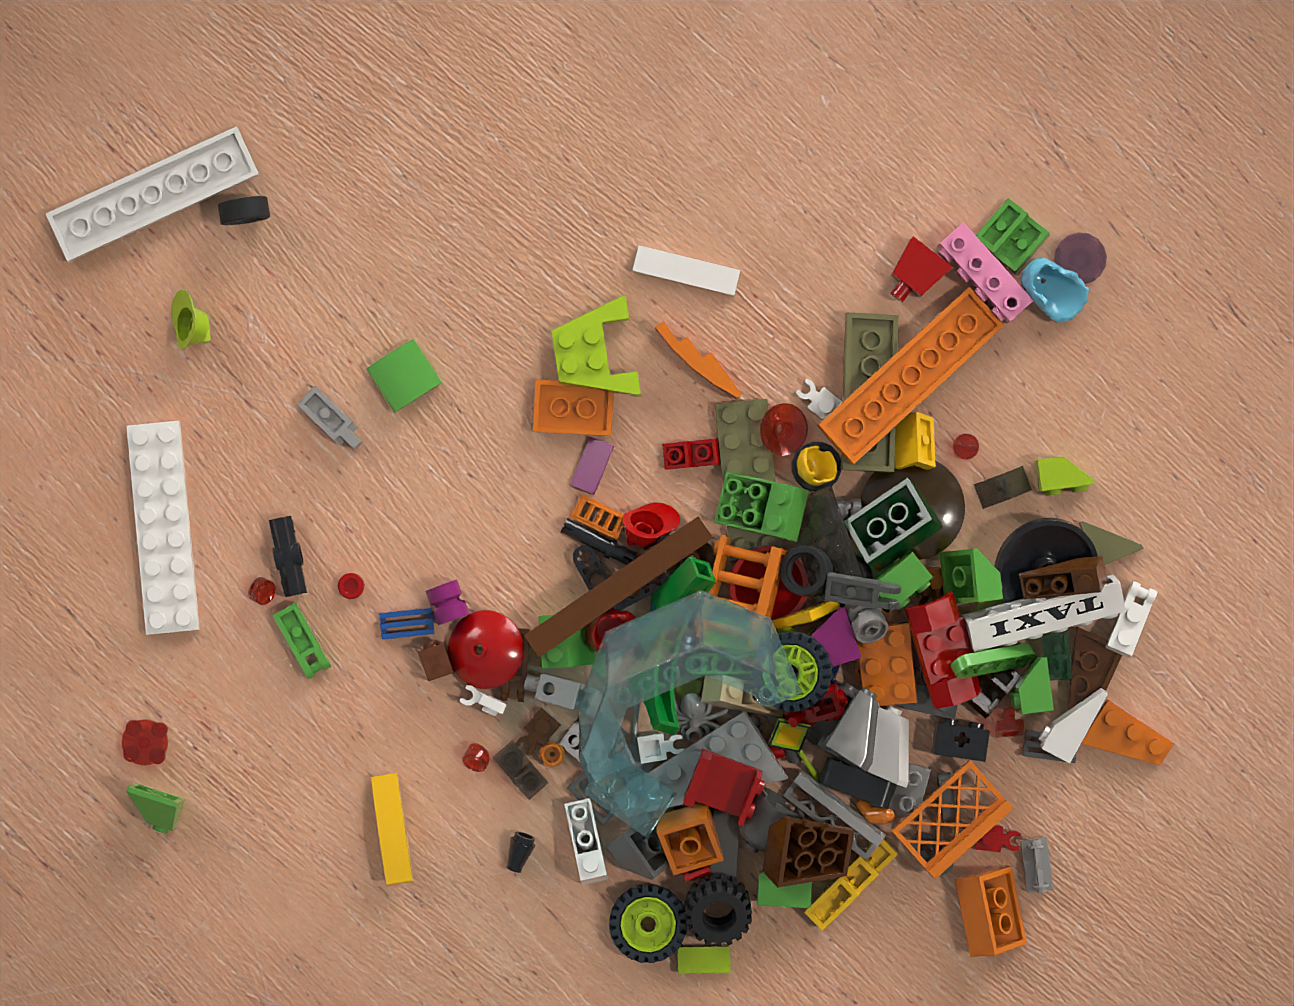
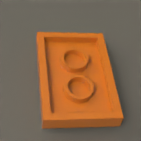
M535 379L533 432L612 436L614 393L595 388L587 389L559 384L558 380Z
M909 623L888 625L886 635L875 642L862 643L858 641V648L861 654L859 660L862 689L864 687L876 694L875 700L879 703V706L917 703Z

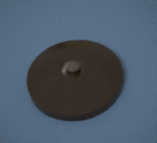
M935 461L936 467L929 470L913 465L900 470L894 468L893 473L873 472L861 494L862 509L906 478H910L931 505L944 527L910 550L919 560L935 556L946 549L960 532L965 516V500L959 482L944 465Z

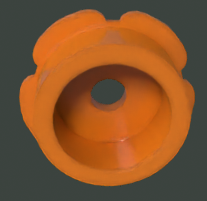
M549 741L540 749L539 757L547 767L559 766L564 761L563 754L565 750L561 744ZM550 752H554L555 756L551 757Z

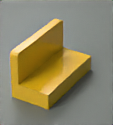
M914 412L908 414L896 425L894 468L900 470L913 465L927 470L936 467L933 417Z

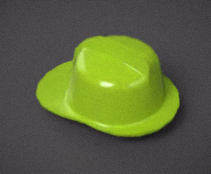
M179 290L173 298L171 311L178 347L185 350L189 344L208 343L210 341V325L207 313L194 307L191 296L186 290Z

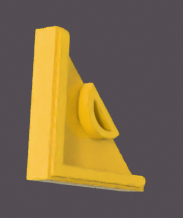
M825 601L772 621L775 629L778 630L809 623L838 609L840 603Z

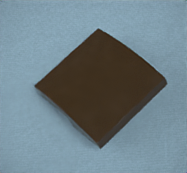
M1014 669L979 675L977 677L981 692L977 697L965 702L986 719L1002 698L1009 693L1021 675Z

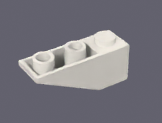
M590 798L564 804L582 885L608 880Z

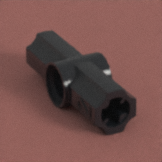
M292 516L269 520L274 543V561L277 570L280 572L285 597L308 593L302 568L304 565L302 550L296 539Z

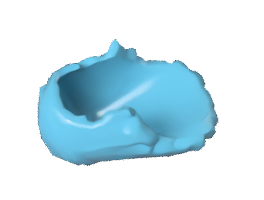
M1039 257L1032 260L1022 271L1021 284L1040 310L1057 323L1061 321L1068 322L1070 319H1074L1081 312L1084 304L1088 302L1089 288L1078 277V273L1065 270L1047 258ZM1042 279H1045L1046 282H1045V283H1041V280H1042Z

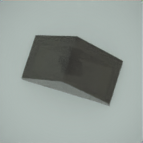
M1023 466L973 484L983 509L1032 490Z

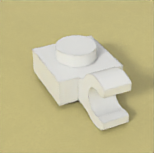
M466 685L465 689L473 693V698L471 700L461 698L460 702L462 704L472 705L479 703L483 705L482 711L496 716L497 713H504L508 703L482 693L471 685Z

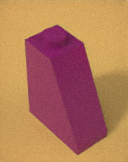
M845 607L836 609L809 635L816 638V641L822 643L825 651H828L830 655L829 659L833 667L861 658ZM790 665L793 674L798 673L796 666Z

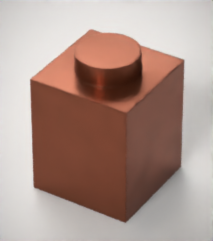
M434 640L422 644L424 650L418 651L428 682L454 673L445 643L438 644V641Z

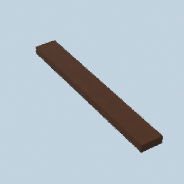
M699 516L532 629L524 635L525 639L538 658L713 539L712 535Z

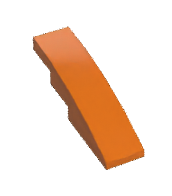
M664 321L655 327V330L672 351L693 371L716 388L736 399L742 395L712 352L702 358L688 336L678 342Z

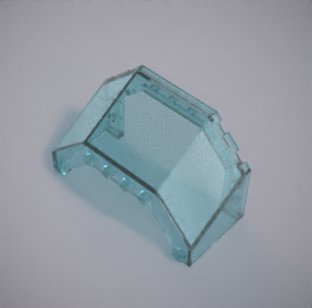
M700 590L606 631L579 700V761L589 784L635 764L620 729L627 708L705 675L754 695L757 702L766 707L774 706L802 693V689L771 618Z

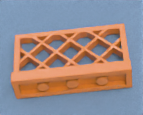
M968 760L891 831L925 870L936 879L1014 808L1003 798L971 760ZM969 768L976 775V787L961 786L962 775ZM957 780V786L951 785ZM980 780L986 787H980ZM946 789H957L956 804H941L942 793ZM961 789L975 790V805H960ZM979 790L990 791L997 799L989 806H979ZM938 797V802L932 803ZM927 806L937 807L936 822L922 821V811ZM941 807L956 808L955 823L940 822ZM960 808L974 809V819L969 824L959 823ZM978 809H985L978 815ZM918 815V821H912ZM907 824L918 825L917 840L905 839L899 831ZM922 825L936 826L935 841L921 840ZM940 826H954V838L950 841H939ZM959 827H965L958 833ZM910 843H917L916 850ZM935 844V855L926 862L920 855V845ZM939 844L945 845L939 850Z

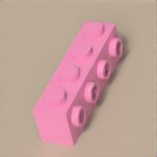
M964 222L938 245L941 249L939 251L941 257L946 262L950 263L952 261L958 268L956 271L958 276L965 283L968 281L972 283L976 288L974 292L983 302L986 300L993 307L991 311L1001 322L1005 320L1009 323L1034 301Z

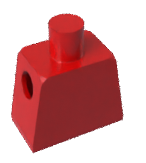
M913 236L891 274L898 281V284L890 294L902 303L911 292L921 297L953 266Z

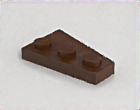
M1077 626L1067 706L1069 710L1100 688L1107 690L1122 657L1121 654L1105 648L1108 640Z

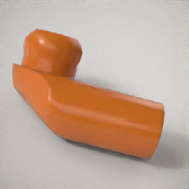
M862 799L856 804L858 810L870 824H887L894 820L895 814L892 809L872 807L869 802Z

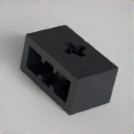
M942 718V723L935 722L931 753L986 762L990 730L984 729V724L968 722V726L958 725V720ZM960 732H963V736L967 737V742H962L961 746H959L958 742L954 741V737L960 736Z

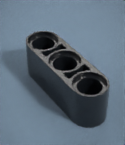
M829 757L826 758L818 779L819 783L886 809L889 808L897 784Z

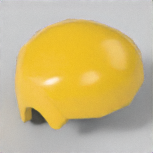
M810 446L803 449L797 459L798 474L805 482L812 486L830 482L837 475V463L833 454L830 451L818 450L819 446Z

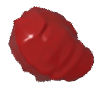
M616 609L606 611L589 623L585 633L587 637L585 642L596 653L614 655L628 647L631 635L636 629L635 616L629 611H619Z

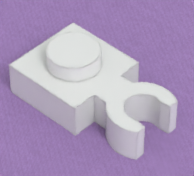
M809 379L804 381L810 387L808 394H803L799 390L796 391V395L799 398L811 401L807 408L821 420L825 419L842 403L840 399L825 387L820 392H817L814 383Z
M663 733L636 737L641 764L667 760L666 752L670 751L673 754H679L684 750V748L675 749L673 747V742L676 739H682L680 734H674L668 740H664Z

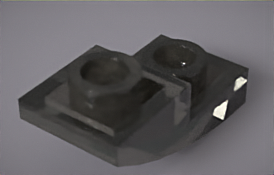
M513 741L509 742L493 757V760L529 800L549 783Z

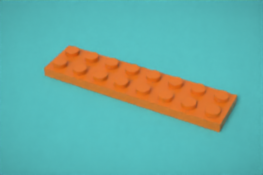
M968 287L823 419L817 427L851 465L855 464L1004 327V324L972 288Z

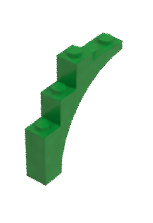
M689 557L651 595L658 616L639 634L646 655L627 673L633 695L643 697L653 730L674 735L680 729L674 697L675 671L679 651L695 611L706 594L716 584L710 563L693 557Z

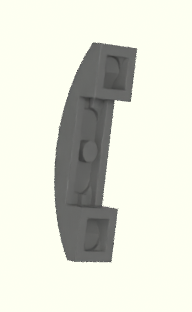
M713 808V820L724 861L711 864L710 869L712 873L710 874L715 873V877H720V874L723 873L727 875V879H730L731 876L736 878L739 817Z

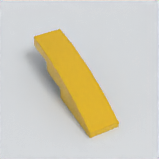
M393 773L371 777L386 885L391 886L413 882L398 774Z
M884 838L867 860L858 855L849 864L847 876L835 878L812 902L811 908H807L804 913L823 931L879 875V872L898 855V851ZM870 843L864 850L867 851L873 843Z

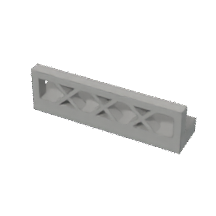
M804 770L799 773L783 795L816 822L830 824L826 820L831 819L832 825H836L835 819L837 818L846 822L854 830L851 849L865 860L869 858L886 836L884 832L875 825L868 823L862 815ZM798 785L809 794L810 799L799 800L791 793ZM814 802H820L828 808L831 815H818L815 811ZM806 803H810V804H811V808H809V807H808L807 805H805V804H806ZM856 835H862L873 843L867 851L857 845Z

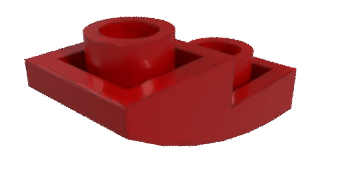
M718 438L662 444L665 470L721 465Z

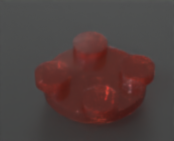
M149 719L129 721L122 736V749L125 760L145 766L163 763L166 759L165 753L168 748L167 725L163 722L157 723Z

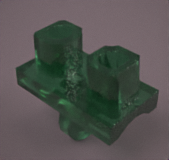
M1069 632L1044 633L1042 636L1043 657H1047L1050 681L1073 679Z

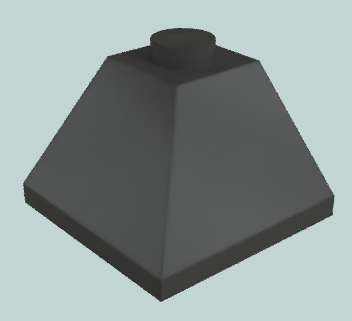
M655 811L642 818L606 845L621 868L650 880L670 866L657 834L656 816L658 815Z

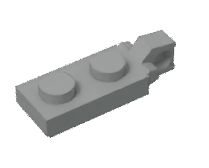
M314 386L297 404L340 445L346 441L356 450L363 443L353 433L357 429L353 424L354 422L317 386Z

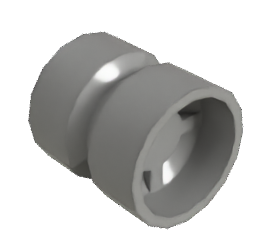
M845 604L849 622L858 641L872 643L886 635L888 623L881 608L872 609Z

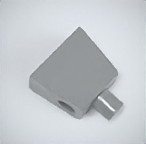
M542 673L540 678L527 675L524 683V690L536 693L535 699L572 710H583L589 684ZM551 685L555 687L553 694L550 692Z

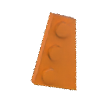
M1110 700L1105 702L1081 744L1157 765H1161L1174 745L1173 742Z

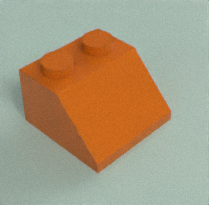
M699 803L695 804L693 808L685 807L656 816L657 834L673 875L724 861L715 822L709 806Z

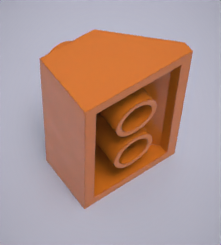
M1012 866L974 873L955 879L970 957L993 956L1027 944Z

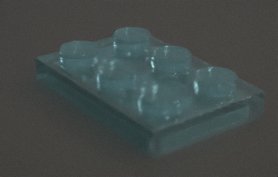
M617 751L611 754L583 792L645 837L650 835L677 794Z

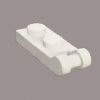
M1132 581L1124 599L1126 612L1118 614L1105 647L1127 658H1130L1134 652L1150 608L1157 595L1156 590L1151 588L1147 590L1140 587L1141 584L1136 581ZM1136 596L1144 599L1142 605L1133 602Z

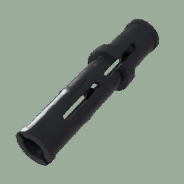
M567 518L560 532L605 554V558L609 559L611 557L625 565L635 560L638 555L637 552L618 544L617 540H610L570 520V518Z

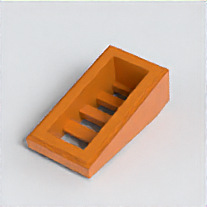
M582 493L570 516L615 540L618 539L624 527L622 522L624 514ZM588 502L590 506L583 518L579 515L585 503ZM596 506L600 510L594 522H591L589 518ZM606 511L609 515L603 527L598 524ZM616 516L619 519L611 532L607 529L613 517Z

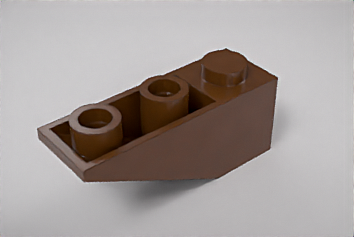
M1103 556L1076 558L1019 574L1024 599L1099 593L1107 582Z

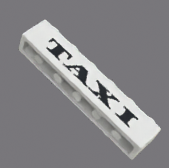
M1114 575L1106 576L1107 582L1099 593L1033 599L1023 598L963 614L962 617L971 649L974 652L992 650V647L1014 645L1018 640L1025 638L1037 639L1042 637L1044 633L1051 631L1063 632L1068 627L1077 624L1080 626L1089 625L1096 619L1115 618L1118 616V613L1126 612L1121 583Z

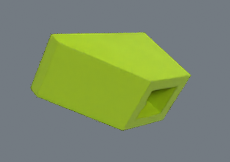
M1064 456L1035 461L1039 492L1046 491V496L1062 494L1061 489L1072 488V493L1088 491L1087 485H1094L1093 478Z

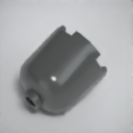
M763 788L760 796L755 795L752 801L756 806L751 819L746 818L743 826L738 825V831L746 841L744 846L754 853H757L759 850L765 853L769 826L784 816L803 819L804 814L798 807L794 811L785 804L787 799L769 788Z

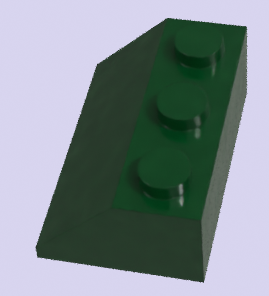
M906 478L843 521L866 563L877 571L882 570L944 528L931 505L910 478Z

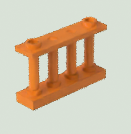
M721 535L720 540H717L713 552L716 559L712 572L716 584L707 593L702 616L697 618L695 624L696 638L705 640L706 633L708 632L742 640L748 645L747 650L757 653L766 640L781 578L780 565L787 551L772 546L771 552L765 554L730 546L732 538ZM727 556L764 564V567H767L765 577L756 579L724 571ZM721 581L758 590V593H760L758 603L750 605L718 597ZM715 607L751 615V618L754 619L752 629L745 631L712 623Z

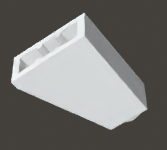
M889 705L886 710L879 707L873 763L868 772L906 788L909 770V720L901 717V710Z

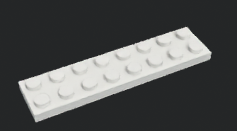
M236 126L46 213V216L66 260L71 262L259 176V173Z
M180 421L128 425L127 437L146 635L200 630Z

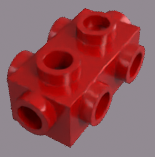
M837 683L830 685L824 697L815 705L801 711H783L791 727H797L799 723L812 727L816 722L822 720L834 721L844 714L845 704H848L845 690H839ZM832 697V700H831V701H826V700H825V699H827V698Z

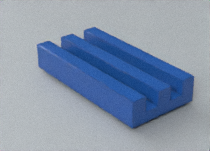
M432 608L379 613L382 640L435 634ZM419 614H427L428 619L386 623V618ZM428 624L429 627L426 630L387 634V628Z

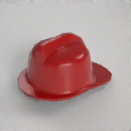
M654 502L625 513L622 522L626 528L627 544L629 546L638 545L641 547L655 545L661 536L672 532L678 527L680 515L677 510L670 505Z

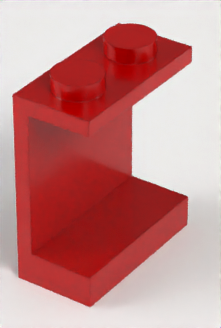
M702 749L684 794L683 804L692 808L695 801L739 817L738 825L743 826L745 819H751L756 806V804L752 803L754 796H760L765 781L761 780L762 770Z

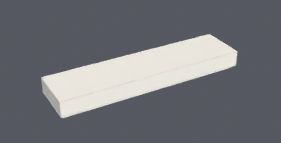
M640 245L638 246L632 270L633 272L730 296L735 294L740 274L738 269Z

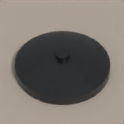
M1039 518L1015 529L1001 545L994 566L1000 572L1002 595L1005 603L1024 598L1019 578L1020 573L1076 558L1098 556L1091 539L1075 524L1059 518Z

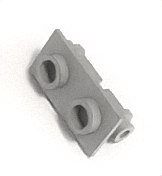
M1047 837L1021 840L1027 893H1045L1048 890H1053Z

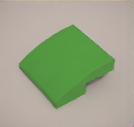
M1008 198L977 233L976 237L995 258L1013 273L1017 274L1050 236V233L1029 217L1026 211Z
M414 339L366 369L394 413L442 383Z

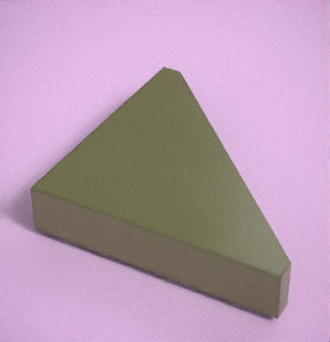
M1084 521L1079 523L1081 530L1093 542L1098 556H1103L1104 565L1144 549L1141 544Z

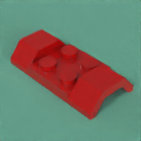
M953 591L947 592L943 598L930 603L905 608L933 708L951 707L977 697L981 692L978 677L958 679L951 669L952 662L958 657L973 653L963 617L959 615Z

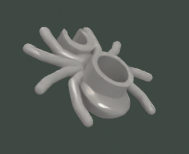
M689 693L682 698L680 708L675 701V710L680 714L677 715V719L681 720L678 721L679 726L684 724L681 729L682 741L686 742L687 739L691 741L693 737L692 732L699 734V740L703 738L705 732L707 736L711 733L708 725L715 729L721 727L708 720L723 716L728 712V709L708 715L713 705L708 704L706 709V703L701 702L702 697L694 693Z

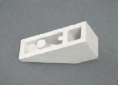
M1100 688L1054 720L1050 727L1045 726L1039 737V740L1042 741L1040 744L1041 748L1071 763L1108 695L1106 690Z

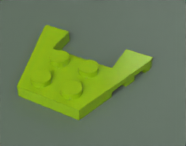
M621 296L551 331L559 384L587 389H601L617 394H630L634 397L641 396L637 371L610 375L602 325L629 321L626 296Z

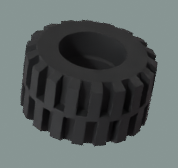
M715 873L709 874L710 878L705 879L703 876L699 878V884L694 882L691 885V891H688L686 894L685 914L691 934L695 933V938L698 941L704 939L706 945L710 946L713 942L716 943V947H722L721 943L726 942L727 946L733 944V939L739 941L742 938V932L747 933L749 930L748 924L752 922V909L748 890L745 891V886L742 882L737 884V878L733 876L727 879L726 874L721 873L720 877H715ZM715 902H724L733 907L728 915L720 918L710 917L704 913L705 908Z

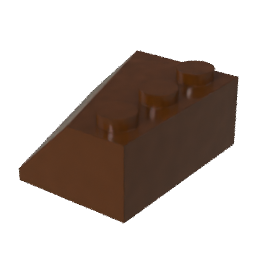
M784 816L769 826L763 872L777 888L845 877L848 873L854 830L848 827Z

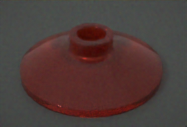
M788 403L772 406L764 414L760 424V436L764 446L773 454L781 456L791 455L798 451L804 444L808 433V425L804 413L795 405ZM779 424L782 426L780 433H778Z

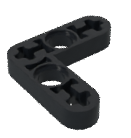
M582 545L575 549L573 561L588 590H591L594 587L591 586L589 578L593 573H601L605 580L608 578V575L593 548ZM581 550H584L586 553L589 551L592 553V556L589 558L592 566L596 562L599 565V568L590 570L586 575L583 572V569H587L584 562L579 563L577 560ZM666 572L662 573L663 578L660 579L661 584L659 586H656L655 583L648 585L647 587L650 591L647 593L644 592V587H641L637 598L631 599L627 597L616 604L614 608L621 611L653 594L667 580Z

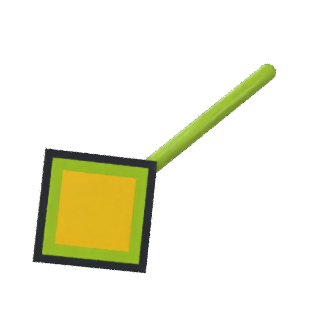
M778 718L768 746L797 752L813 778L818 781L819 776L802 751V746L811 726L799 723L797 727H791L788 720Z

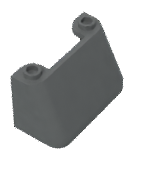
M843 681L841 685L837 684L839 690L844 689L847 696L848 704H845L844 714L834 721L822 720L816 722L815 725L810 727L806 740L839 761L868 772L873 763L879 708V703L875 700L877 695L864 687L862 691L855 689ZM832 697L827 698V699H825V700H826V701H831V700H832Z

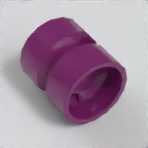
M457 579L425 591L430 605L436 606L433 613L438 626L470 614L465 600L459 598L462 591Z

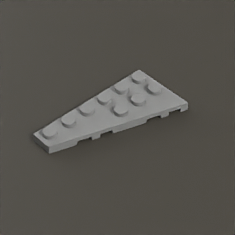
M744 711L614 796L627 817L682 805L684 794L702 749L762 770L761 780L765 781L764 784L785 780L788 776L747 712Z

